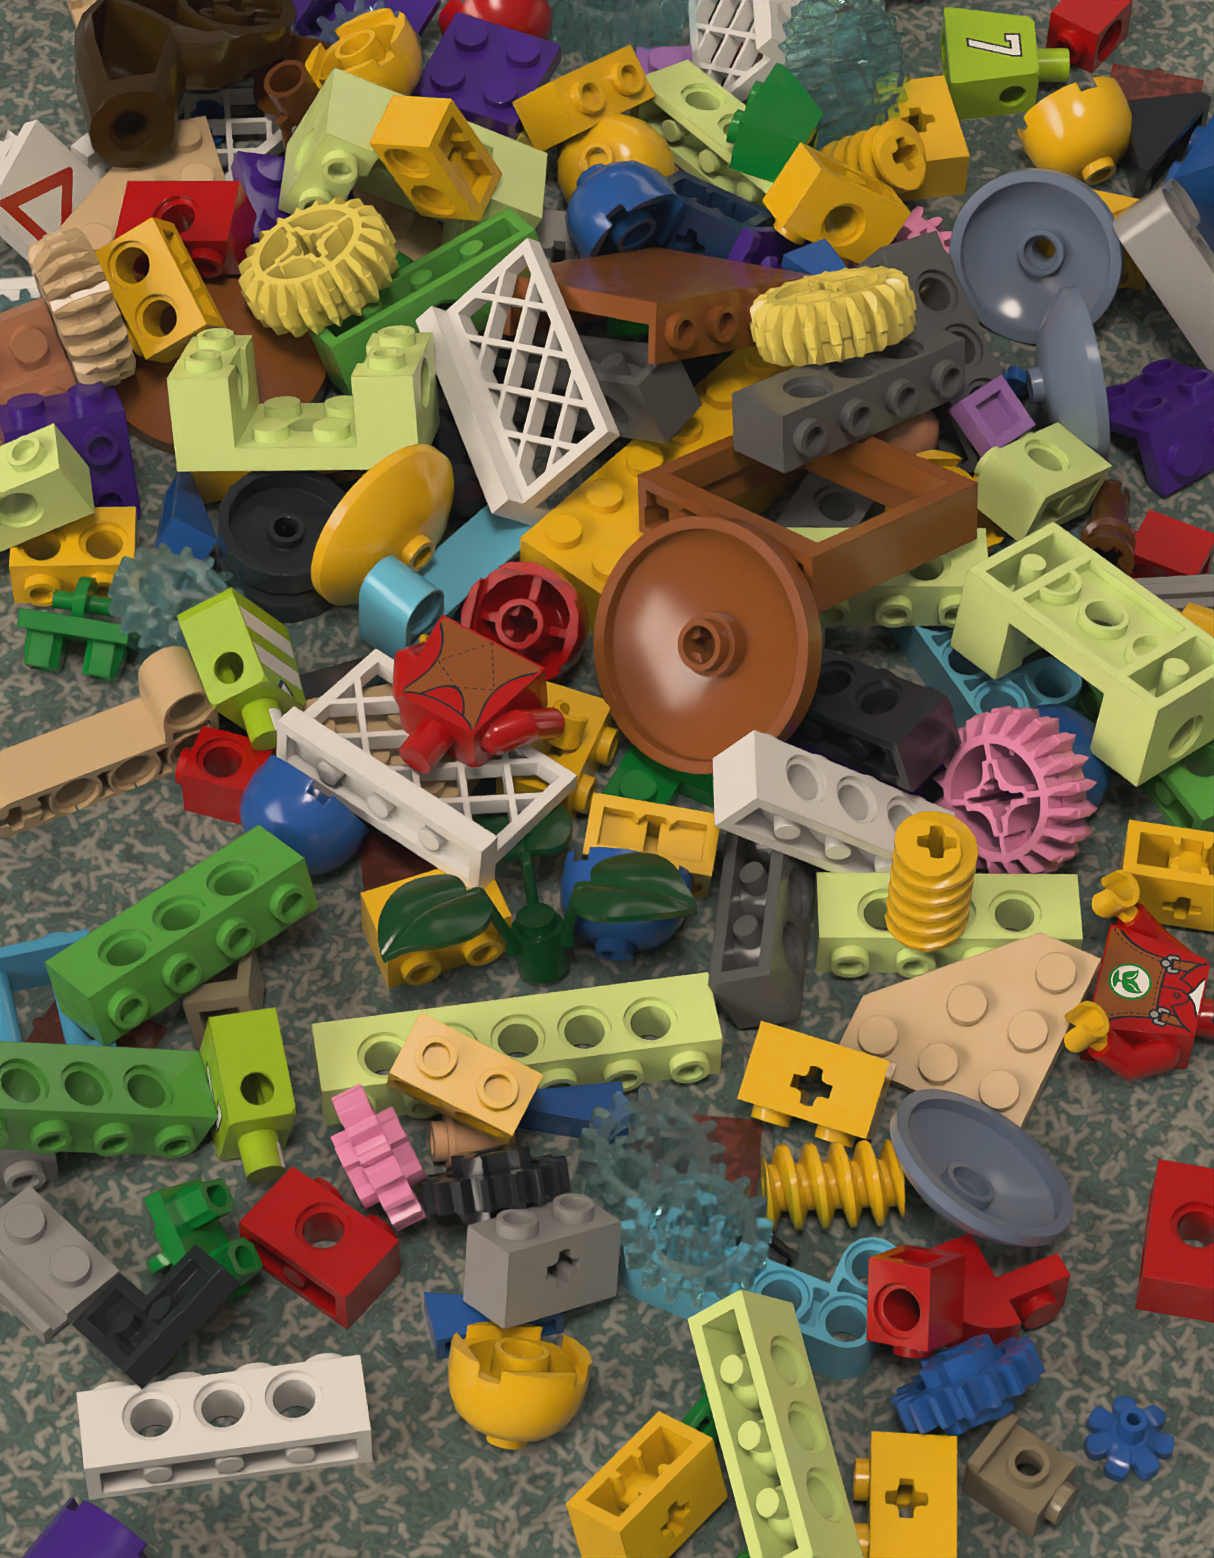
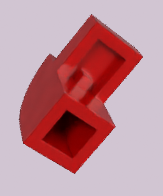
M969 1233L930 1248L965 1255L963 1337L943 1345L946 1348H951L967 1341L973 1336L989 1334L991 1341L995 1345L1013 1336L1017 1340L1021 1324H1024L1026 1328L1039 1327L1051 1321L1058 1315L1061 1308L1064 1307L1071 1275L1058 1253L995 1277L973 1236ZM911 1294L912 1304L917 1313L920 1315L919 1304L916 1298Z

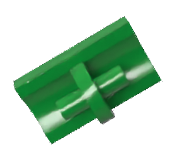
M81 576L76 585L75 592L57 589L54 591L52 607L72 611L71 616L20 608L17 627L26 633L25 665L30 669L62 673L67 642L87 645L82 668L83 676L118 683L127 660L128 652L137 654L139 652L142 635L133 633L130 625L93 620L94 615L114 617L117 610V599L98 596V583L94 577Z
M200 1178L158 1190L144 1198L156 1225L153 1231L162 1249V1253L146 1262L151 1276L170 1271L196 1244L221 1264L240 1283L230 1294L227 1301H233L251 1292L247 1281L258 1273L263 1265L253 1243L249 1242L245 1237L229 1241L219 1219L233 1212L234 1199L224 1179L217 1178L202 1182Z

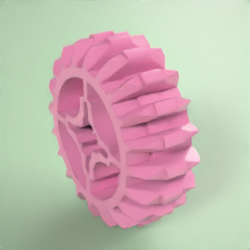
M1003 706L994 708L991 712L976 714L971 719L966 720V726L958 728L962 744L943 762L947 770L940 771L938 775L932 778L943 787L944 796L934 804L955 812V817L965 823L976 837L979 851L976 868L981 870L988 869L989 874H1050L1056 872L1058 868L1063 866L1064 861L1071 860L1074 855L1080 853L1078 842L1083 841L1085 837L1092 833L1083 818L1091 816L1098 809L1086 799V791H1089L1097 782L1084 778L1081 768L1090 757L1081 754L1075 755L1072 748L1076 734L1059 733V718L1041 717L1038 709H1031L1029 707L1017 709V707ZM1009 790V793H1019V792H1021V793H1023L1024 796H1021V797H1020V794H1010V795H1008V794H1006V791Z

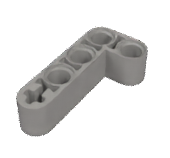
M1170 178L1124 209L1113 220V227L1121 243L1207 369L1214 372V253L1196 228L1201 218L1193 201L1184 188L1175 179Z

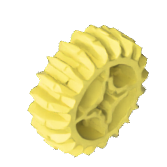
M339 196L335 197L328 204H324L318 199L307 209L301 210L296 207L293 215L285 219L277 218V225L271 230L258 233L260 242L252 244L245 249L247 258L238 265L241 277L238 280L242 288L241 294L254 317L260 320L264 328H272L277 335L291 332L297 338L303 336L310 329L319 335L326 326L336 324L341 327L343 320L349 316H361V308L367 303L378 302L380 300L378 291L386 289L393 284L391 274L399 268L396 259L399 252L395 245L396 239L390 227L386 224L383 216L377 213L373 205H364L360 198L351 199L346 202Z
M863 266L855 269L845 267L838 271H824L813 276H803L802 279L784 282L781 287L770 288L765 294L760 295L753 301V305L750 307L752 322L749 324L753 342H756L759 356H762L763 361L782 367L795 365L800 368L810 364L821 366L835 361L842 363L845 359L863 357L864 354L883 351L888 345L898 344L903 338H906L914 331V326L916 325L914 310L917 307L914 292L909 287L908 277L903 275L902 271L894 268L889 269L884 266L875 268Z

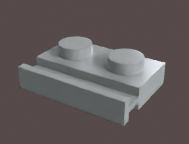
M29 1185L0 1208V1301L46 1345L53 1339V1335L66 1324L70 1325L86 1310L116 1278L120 1270Z

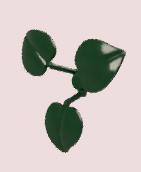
M559 803L497 862L504 863L517 858L520 859L527 905L517 912L516 919L513 921L511 928L482 887H473L467 890L464 882L459 877L451 874H437L407 882L390 895L378 921V944L381 958L384 963H387L407 953L440 949L469 941L482 934L491 922L505 942L507 955L509 957L516 956L519 975L524 980L532 983H548L561 978L569 970L570 961L567 947L575 945L574 929L578 915L586 920L600 923L659 920L698 915L697 903L680 872L669 860L652 853H625L598 862L591 869L590 881H579L574 884L563 922L562 917L555 912L553 907L548 904L539 903L531 856L554 854L562 851L568 845L573 831L571 817L564 806ZM507 812L475 814L472 816V821L494 835L500 833L509 824Z

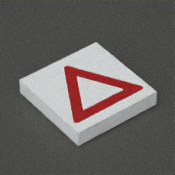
M38 120L26 122L23 125L0 167V237L27 261L29 244L43 239L42 236L60 230V226L101 180Z

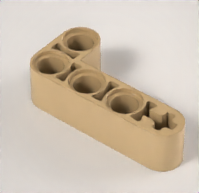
M170 646L156 651L144 660L138 672L140 698L0 750V838L11 837L77 811L76 805L80 810L135 789L134 783L140 787L175 773L182 750L185 747L193 748L202 726L219 729L218 712L214 710L207 698L190 652L182 646Z

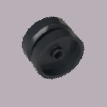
M313 470L252 471L230 486L219 506L217 578L222 590L225 591L232 587L281 623H298L320 616L334 604L328 602L315 590L311 579V564L321 532L339 502L346 495L345 492L326 475Z

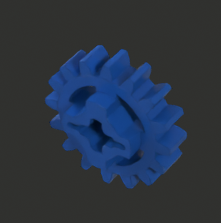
M989 1334L973 1336L967 1341L946 1350L936 1351L934 1356L923 1359L921 1361L923 1368L919 1370L920 1374L911 1378L912 1383L897 1388L898 1394L890 1399L907 1433L919 1430L920 1434H923L940 1425L947 1435L954 1436L987 1421L1000 1419L1016 1408L1013 1402L1016 1396L1026 1392L1024 1387L1039 1382L1041 1380L1039 1375L1045 1373L1046 1370L1033 1340H1030L1029 1336L1017 1340L1015 1336L1009 1337L995 1345L991 1341Z

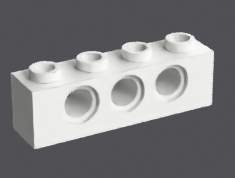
M753 730L713 758L714 820L716 827L830 872L890 873L897 827L907 817L923 811H939L955 816V812L928 802L923 797L906 793L877 781L872 776L860 774L831 762L821 755L809 753L780 741L770 734L761 733Z
M324 1353L315 1355L300 1363L278 1366L260 1362L250 1363L239 1367L233 1372L201 1375L195 1372H181L169 1376L164 1381L150 1382L143 1389L137 1384L131 1385L127 1382L114 1381L101 1384L94 1390L76 1392L83 1465L89 1500L373 1461L371 1427L360 1355L343 1357L335 1353ZM293 1406H301L310 1410L306 1415L297 1418H289L280 1414L283 1410ZM220 1416H233L240 1419L229 1427H215L209 1424ZM152 1425H161L168 1428L165 1433L156 1437H145L138 1434L144 1428Z

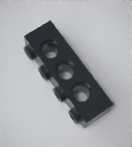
M822 647L820 675L811 705L796 731L788 739L793 743L911 792L915 791L962 744L953 717L954 710L952 704L942 692L933 687L925 688L897 677L887 669H877L849 658L839 650H829Z

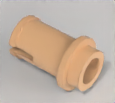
M444 1114L442 1121H431L429 1125L432 1161H445L447 1168H452L451 1156L454 1154L502 1145ZM515 1133L509 1144L516 1143Z

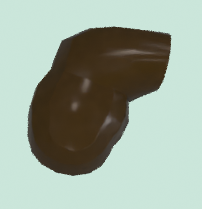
M97 0L82 14L74 37L76 94L92 148L106 163L119 168H141L159 160L173 143L178 110L185 94H214L234 87L253 76L267 71L283 56L290 45L296 28L297 11L293 1Z

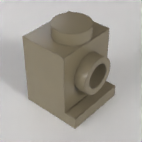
M255 949L183 996V1007L197 1051H200L209 1017L263 1009L265 980Z
M1010 1412L1001 1417L967 1461L961 1492L1033 1539L1047 1519L1058 1525L1074 1504L1079 1493V1488L1072 1484L1077 1463L1018 1425L1019 1417ZM1016 1467H1018L1030 1476H1026L1020 1473Z

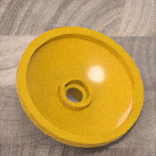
M415 444L404 447L374 465L346 493L324 526L313 554L311 564L312 584L323 598L337 606L359 604V593L364 579L370 570L387 556L392 555L416 572L428 564L444 534L454 498L453 468L449 459L444 454L428 444Z

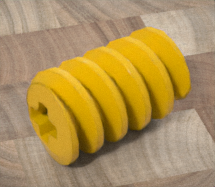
M900 119L889 120L882 125L872 126L868 130L859 131L851 136H845L838 141H831L820 150V152L890 185L897 195L919 189L926 177L927 159L923 141L919 133L909 123Z
M939 811L918 812L907 817L897 827L892 853L888 896L886 899L887 912L884 916L887 929L893 937L910 949L923 952L944 949L956 942L966 929L979 851L976 837L969 827L953 815Z
M887 1139L883 1143L879 1159L876 1158L872 1146L867 1140H861L856 1144L851 1161L840 1141L832 1142L829 1145L824 1162H822L818 1150L813 1143H805L802 1146L797 1163L794 1162L789 1147L786 1144H778L775 1147L770 1164H767L764 1154H762L761 1193L763 1214L767 1229L771 1232H776L781 1212L789 1213L796 1231L803 1230L808 1211L811 1210L816 1211L823 1230L831 1228L836 1209H843L850 1228L858 1227L863 1208L871 1209L877 1227H885L890 1207H897L901 1217H904V1172L895 1156L891 1139Z

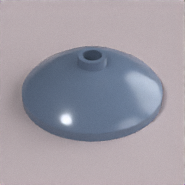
M1024 168L992 179L971 196L960 211L954 224L949 255L953 260L955 273L967 299L976 310L979 321L997 334L1011 340L1036 344L1038 330L1051 300L1061 288L1076 286L1081 292L1092 324L1105 313L1113 302L1122 280L1124 246L1114 230L1113 220L1115 218L1112 212L1094 190L1082 181L1060 171L1045 168ZM1039 239H1047L1054 245V256L1047 257L1040 253L1038 250Z
M1076 286L1061 288L1051 300L1037 333L1036 367L1026 369L1029 398L1032 404L1042 403L1050 425L1059 422L1108 461L1110 452L1109 411L1102 363L1093 324L1079 289Z
M924 1089L907 1095L892 1114L890 1136L895 1156L902 1171L925 1203L948 1223L971 1235L1012 1247H1034L1050 1244L1057 1240L1069 1226L1074 1213V1204L1070 1188L1060 1169L1047 1152L1028 1133L1001 1113L979 1101L958 1093L938 1089Z

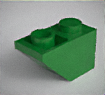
M776 63L764 82L755 81L749 93L745 111L736 110L726 138L727 143L734 145L729 168L774 183L800 142L814 149L816 148L824 114L788 66Z

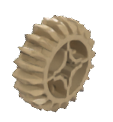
M75 227L65 231L57 230L42 236L43 239L29 244L27 252L28 262L38 292L47 305L77 384L102 383L104 387L120 384V380L134 375L136 358L113 292L109 287L105 273L100 266L91 243L88 241L86 234Z

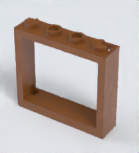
M733 435L637 475L640 532L645 534L665 522L688 516H724L748 522L775 538L794 558L812 590L818 613L977 539L978 482L873 436L866 437L805 465L782 473L735 451ZM803 468L892 509L817 543L727 500Z

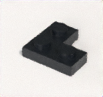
M194 1244L147 1296L119 1273L72 1325L143 1389L154 1376L160 1375L173 1364L179 1349L204 1323L214 1319L223 1310L228 1297L240 1283L221 1264Z

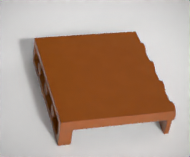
M659 247L549 263L574 325L608 319V317L649 325L648 364L653 365L757 346L756 342H753L749 324L752 322L750 307L753 305V301L760 295L765 294L770 288L781 287L784 282L802 279L803 276H813L812 274ZM528 267L518 274L512 298L525 300L531 278V272ZM509 307L503 330L504 335H516L523 308ZM540 312L535 331L550 329L551 321L548 314Z

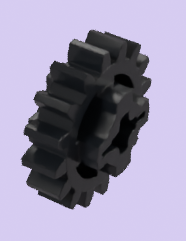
M519 1143L502 1144L491 1148L454 1154L451 1156L452 1168L445 1169L446 1172L429 1174L427 1179L420 1182L425 1215L437 1214V1216H445L457 1213L458 1216L460 1215L461 1224H474L496 1218L498 1213L504 1210H524L539 1206L538 1202L546 1201V1198L557 1197L564 1194V1192L571 1191L567 1159L564 1155L553 1156L552 1154L532 1157L530 1147H520Z

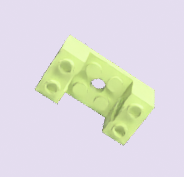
M334 67L287 143L278 209L293 215L296 207L301 210L307 209L318 199L324 204H328L335 197L341 196L347 202L348 194L354 187L418 212L369 144L392 95H404ZM467 121L501 170L502 175L480 221L431 217L444 223L441 246L508 207L534 229L542 220L548 153Z
M396 325L385 327L379 330L378 333H372L366 345L367 357L364 363H357L351 375L352 396H336L327 399L324 403H301L300 399L296 397L280 396L265 401L264 404H259L253 335H234L232 330L226 328H212L199 332L197 336H192L167 377L177 472L370 470L382 459L399 449L415 444L431 445L440 426L433 332L415 333V329L410 326Z
M1055 522L1049 523L967 570L950 646L994 680L1021 666L1024 657L1040 648H1044L1103 692L1104 697L1090 749L1092 754L1133 785L1138 787L1214 739V638ZM1108 623L1112 625L1111 627L1102 626Z

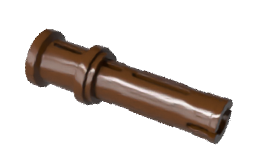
M1104 480L1091 504L1090 521L1082 529L1080 541L1130 576L1135 563L1134 549L1136 545L1134 530L1128 523L1131 500L1130 492L1127 487L1121 492L1122 482L1118 480Z

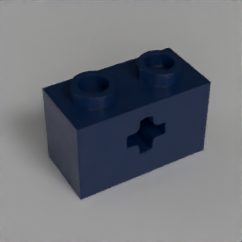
M679 170L666 178L675 187L677 194L685 204L682 220L672 235L661 246L653 238L641 249L659 247L727 259L743 227H774L775 218L768 209Z

